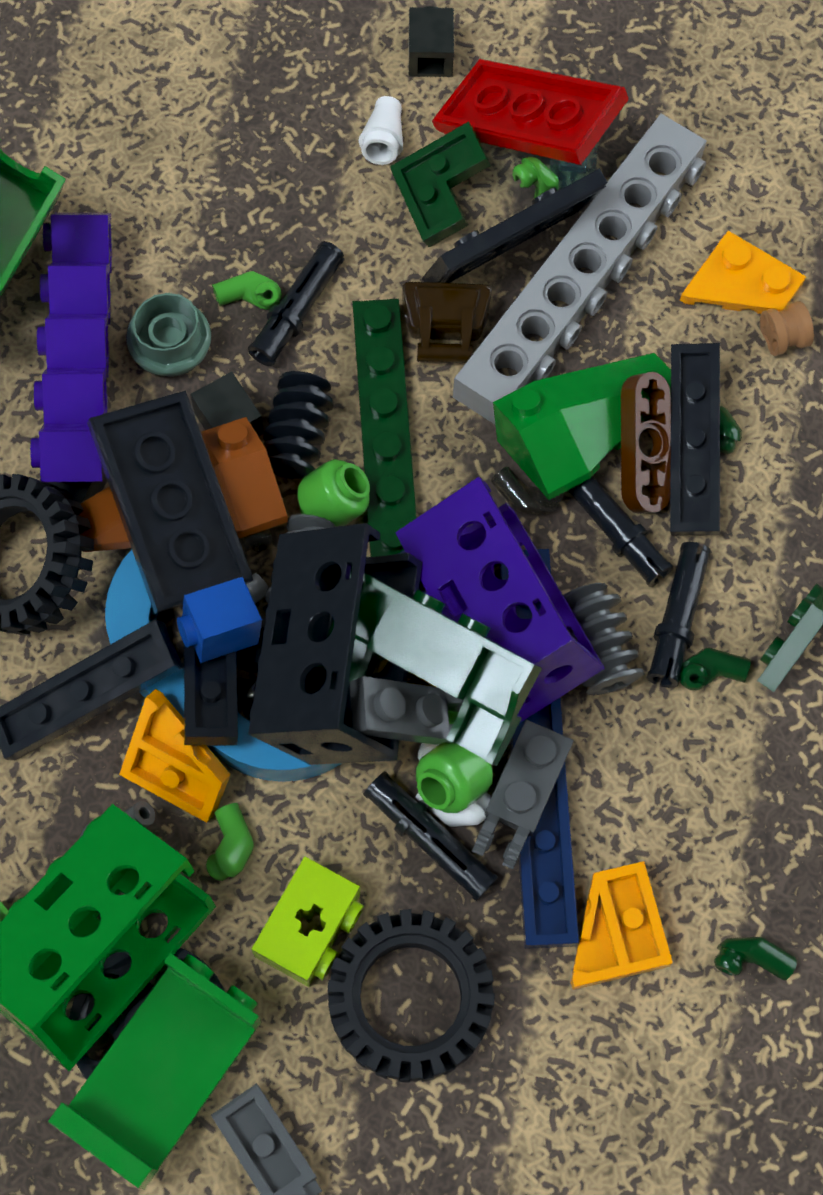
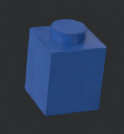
M243 577L184 595L182 616L177 618V626L186 647L194 646L201 663L259 643L262 618Z

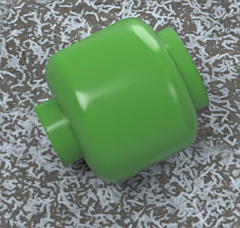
M330 460L305 476L299 484L297 499L302 514L325 518L336 527L346 526L366 511L369 505L370 484L365 473L358 466L343 460Z
M443 742L420 759L416 767L417 789L423 801L430 807L445 813H459L488 791L493 782V769L491 764L460 745Z

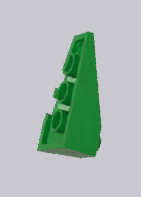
M655 353L533 381L493 402L497 442L546 498L551 500L590 479L600 469V461L613 448L616 450L621 448V389L624 382L633 375L656 372L666 379L671 394V369ZM642 389V398H647L650 401L649 392H645ZM641 416V421H647L651 416Z

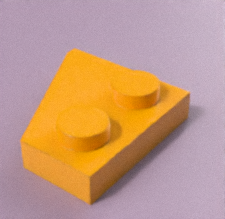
M727 231L681 294L680 301L689 305H694L695 302L722 305V309L734 311L750 309L758 314L768 309L782 311L786 309L804 284L806 276L734 233Z
M154 689L145 698L119 775L207 823L218 809L231 774L207 745H184V718L162 692Z
M642 861L595 872L591 878L570 982L572 990L670 967L673 961L645 862Z

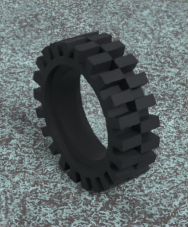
M12 474V477L0 475V527L6 520L19 512L32 511L42 522L46 532V559L40 576L24 594L7 600L0 596V631L11 634L30 635V631L40 633L48 630L46 622L58 624L62 621L64 617L59 608L72 611L78 602L69 593L71 589L83 593L86 589L88 582L77 578L79 569L92 571L93 560L81 556L82 551L94 550V539L80 535L92 528L88 518L78 516L84 509L79 502L71 500L72 495L57 488L58 486L20 474Z
M412 909L400 910L398 915L389 916L387 912L377 916V921L370 925L367 922L357 929V934L352 939L348 937L342 945L339 957H335L331 968L332 973L330 980H328L327 992L329 1012L335 1033L339 1037L344 1049L356 1059L358 1064L385 1079L388 1077L396 1079L398 1082L407 1083L417 1080L424 1082L433 1080L434 1077L450 1073L473 1054L474 1050L481 1043L492 1018L491 1014L495 998L492 986L494 980L492 971L488 970L486 964V955L482 948L478 949L473 943L474 938L466 930L464 932L460 931L455 927L456 922L445 917V920L434 917L435 912L423 910V914H413ZM401 948H420L436 954L453 970L459 983L461 1001L454 1023L442 1036L432 1042L419 1046H403L390 1042L379 1035L368 1023L361 1006L362 983L368 970L379 958L390 951Z

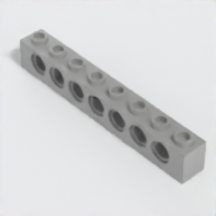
M663 114L658 116L608 180L606 187L594 198L456 375L453 387L454 399L495 424L494 401L533 381L549 376L556 363V360L552 357L558 349L563 347L568 350L572 346L582 329V325L578 323L584 315L588 313L594 316L607 297L608 292L604 289L611 280L619 283L629 270L633 261L629 257L636 247L644 250L649 245L658 228L655 222L661 214L668 218L681 200L682 193L679 192L685 183L693 186L699 179L706 166V161L702 160L707 140ZM655 172H660V173H663V174H665V175H659V174H656ZM629 204H638L642 207H633ZM606 235L614 236V237H616L618 240H609V239H606V238L603 237V236H606ZM578 268H588L593 273H583ZM563 301L567 303L569 306L558 307L553 305L551 302ZM536 334L542 337L543 340L531 341L525 335ZM501 368H511L515 370L517 374L513 376H506L499 373L497 370Z

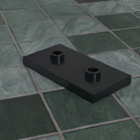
M599 168L557 191L556 187L551 188L531 201L533 205L481 234L478 230H475L465 235L453 244L455 248L440 255L422 277V280L424 282L451 283L583 210L608 183Z
M186 390L89 418L87 424L154 613L157 614L182 606L184 595L239 577H243L246 584L253 581L252 574Z

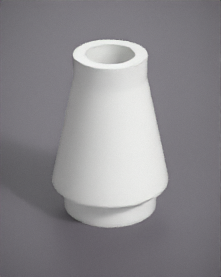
M383 96L377 99L375 108L359 137V145L363 156L374 164H390L403 150L402 105L394 97Z

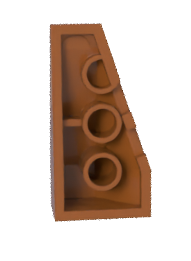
M247 417L201 431L238 538L287 523L288 515L266 448ZM110 486L80 503L84 511L78 516L88 518L92 528L80 535L94 539V550L83 552L131 548Z

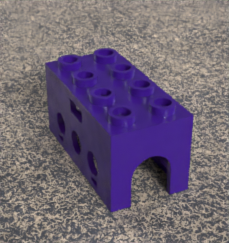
M477 477L395 533L404 548L399 554L410 553L422 562L420 580L425 588L422 592L445 603L442 614L458 622L463 613L491 628L487 638L542 668L518 713V716L522 718L521 723L598 674L605 667L516 512L507 503L498 508L490 494L491 489L488 484L480 477ZM521 546H525L529 553L528 557L525 556ZM495 564L506 565L509 572L508 579L501 580L495 576ZM538 601L541 602V608L539 611L535 606V603H537ZM516 605L528 606L531 609L532 618H519L516 613ZM572 629L578 640L574 639L568 630Z

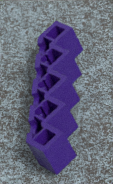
M111 213L51 214V223H43V247L45 252H52V263L48 265V274H40V298L42 303H49L50 314L45 318V326L37 327V351L39 356H46L47 368L42 373V381H34L35 411H43L44 424L39 431V438H31L32 468H40L41 482H102L105 472L87 422L91 417L108 413L106 378H109L110 346L108 341V325H110Z

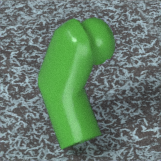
M523 158L521 164L514 167L513 178L515 182L519 179L521 180V188H529L534 184V199L551 188L556 187L558 191V176L539 158Z
M238 803L227 804L214 812L224 837L215 854L208 857L206 868L209 875L218 881H223L228 877L233 878L242 872L253 851L254 842Z

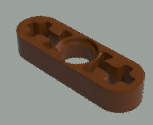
M647 372L630 376L624 382L621 389V494L624 504L630 511L636 514L655 513L663 510L670 500L671 394L669 385L662 375L656 372ZM642 389L645 392H649L650 401L647 398H642ZM641 416H651V420L641 422ZM643 430L647 431L653 440V449L649 456L644 455L639 447V436ZM651 465V471H641V466ZM642 486L650 488V497L642 494Z

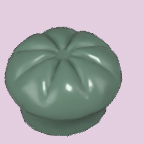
M164 293L154 295L145 300L136 310L127 329L126 342L130 355L145 371L156 376L175 377L192 371L204 360L211 343V329L204 314L190 300L179 294Z

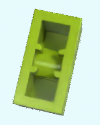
M304 856L251 949L254 957L307 987H310L315 976L324 980L332 968L335 957L338 956V951L331 947L341 929L350 933L364 909V905L357 902L360 897V886ZM316 912L320 915L323 930L320 932L313 929L307 937L303 935L302 923L299 920L302 917L310 920Z

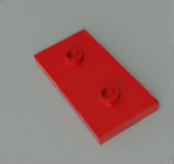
M479 59L434 117L432 123L435 129L447 134L470 122L481 143L581 165L629 98L625 87Z

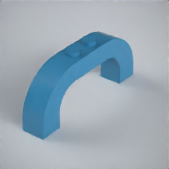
M132 549L117 568L107 594L105 620L110 644L156 620L159 614L154 613ZM184 668L139 692L146 698L154 689L159 690L184 718ZM239 713L237 745H207L213 754L229 767L248 776L268 781L304 780L319 776L342 764L309 765L248 735L250 721Z

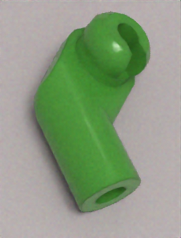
M254 271L212 284L213 292L220 307L242 299L259 308L271 309L272 306L278 305L282 296L281 289L276 282Z

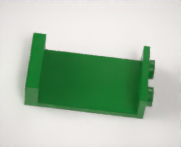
M171 953L167 956L164 963L168 969L71 1103L67 1105L61 1102L48 1120L49 1123L138 1189H146L262 1023L260 1017L253 1012L258 1005L254 999L234 985H231L227 992L220 989L209 981L214 972L190 954H187L183 961Z

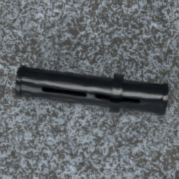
M326 241L319 243L317 250L280 304L271 307L267 313V323L254 342L248 347V350H250L249 354L257 362L265 366H273L290 338L299 335L303 329L302 320L321 295L338 267L345 260L343 252L337 246Z
M594 476L568 490L614 543L612 550L618 557L624 555L649 587L660 582L657 578L659 574L664 579L672 571L673 565L667 562L647 539L648 531L642 524H634Z
M684 542L681 544L680 555L663 621L656 626L653 636L657 644L647 679L651 683L656 684L658 677H662L661 687L675 688L678 686L685 651L692 646L695 636L691 631L708 560L712 553L710 548L703 545L700 554H696L699 546L697 542Z
M386 771L381 773L363 793L367 799L369 798L396 824L394 830L401 837L405 834L410 837L439 867L445 870L460 886L469 892L475 901H478L499 878L496 874L490 872L458 839L427 812L429 806L423 800L418 802L414 800L389 777ZM399 802L427 829V832L423 833L395 806V803ZM434 839H438L467 866V870L464 871L434 843Z

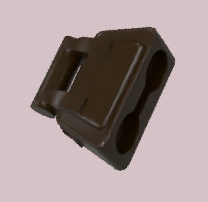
M405 282L403 284L402 306L405 314L404 319L410 336L414 339H419L417 362L466 363L473 355V344H471V341L480 339L489 318L488 311L492 292L489 285ZM430 339L460 340V344L430 343Z

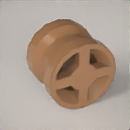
M801 301L788 304L786 309L782 311L776 309L762 311L760 315V330L772 356L784 354L788 347L805 348L812 345L814 340L813 323L808 309Z

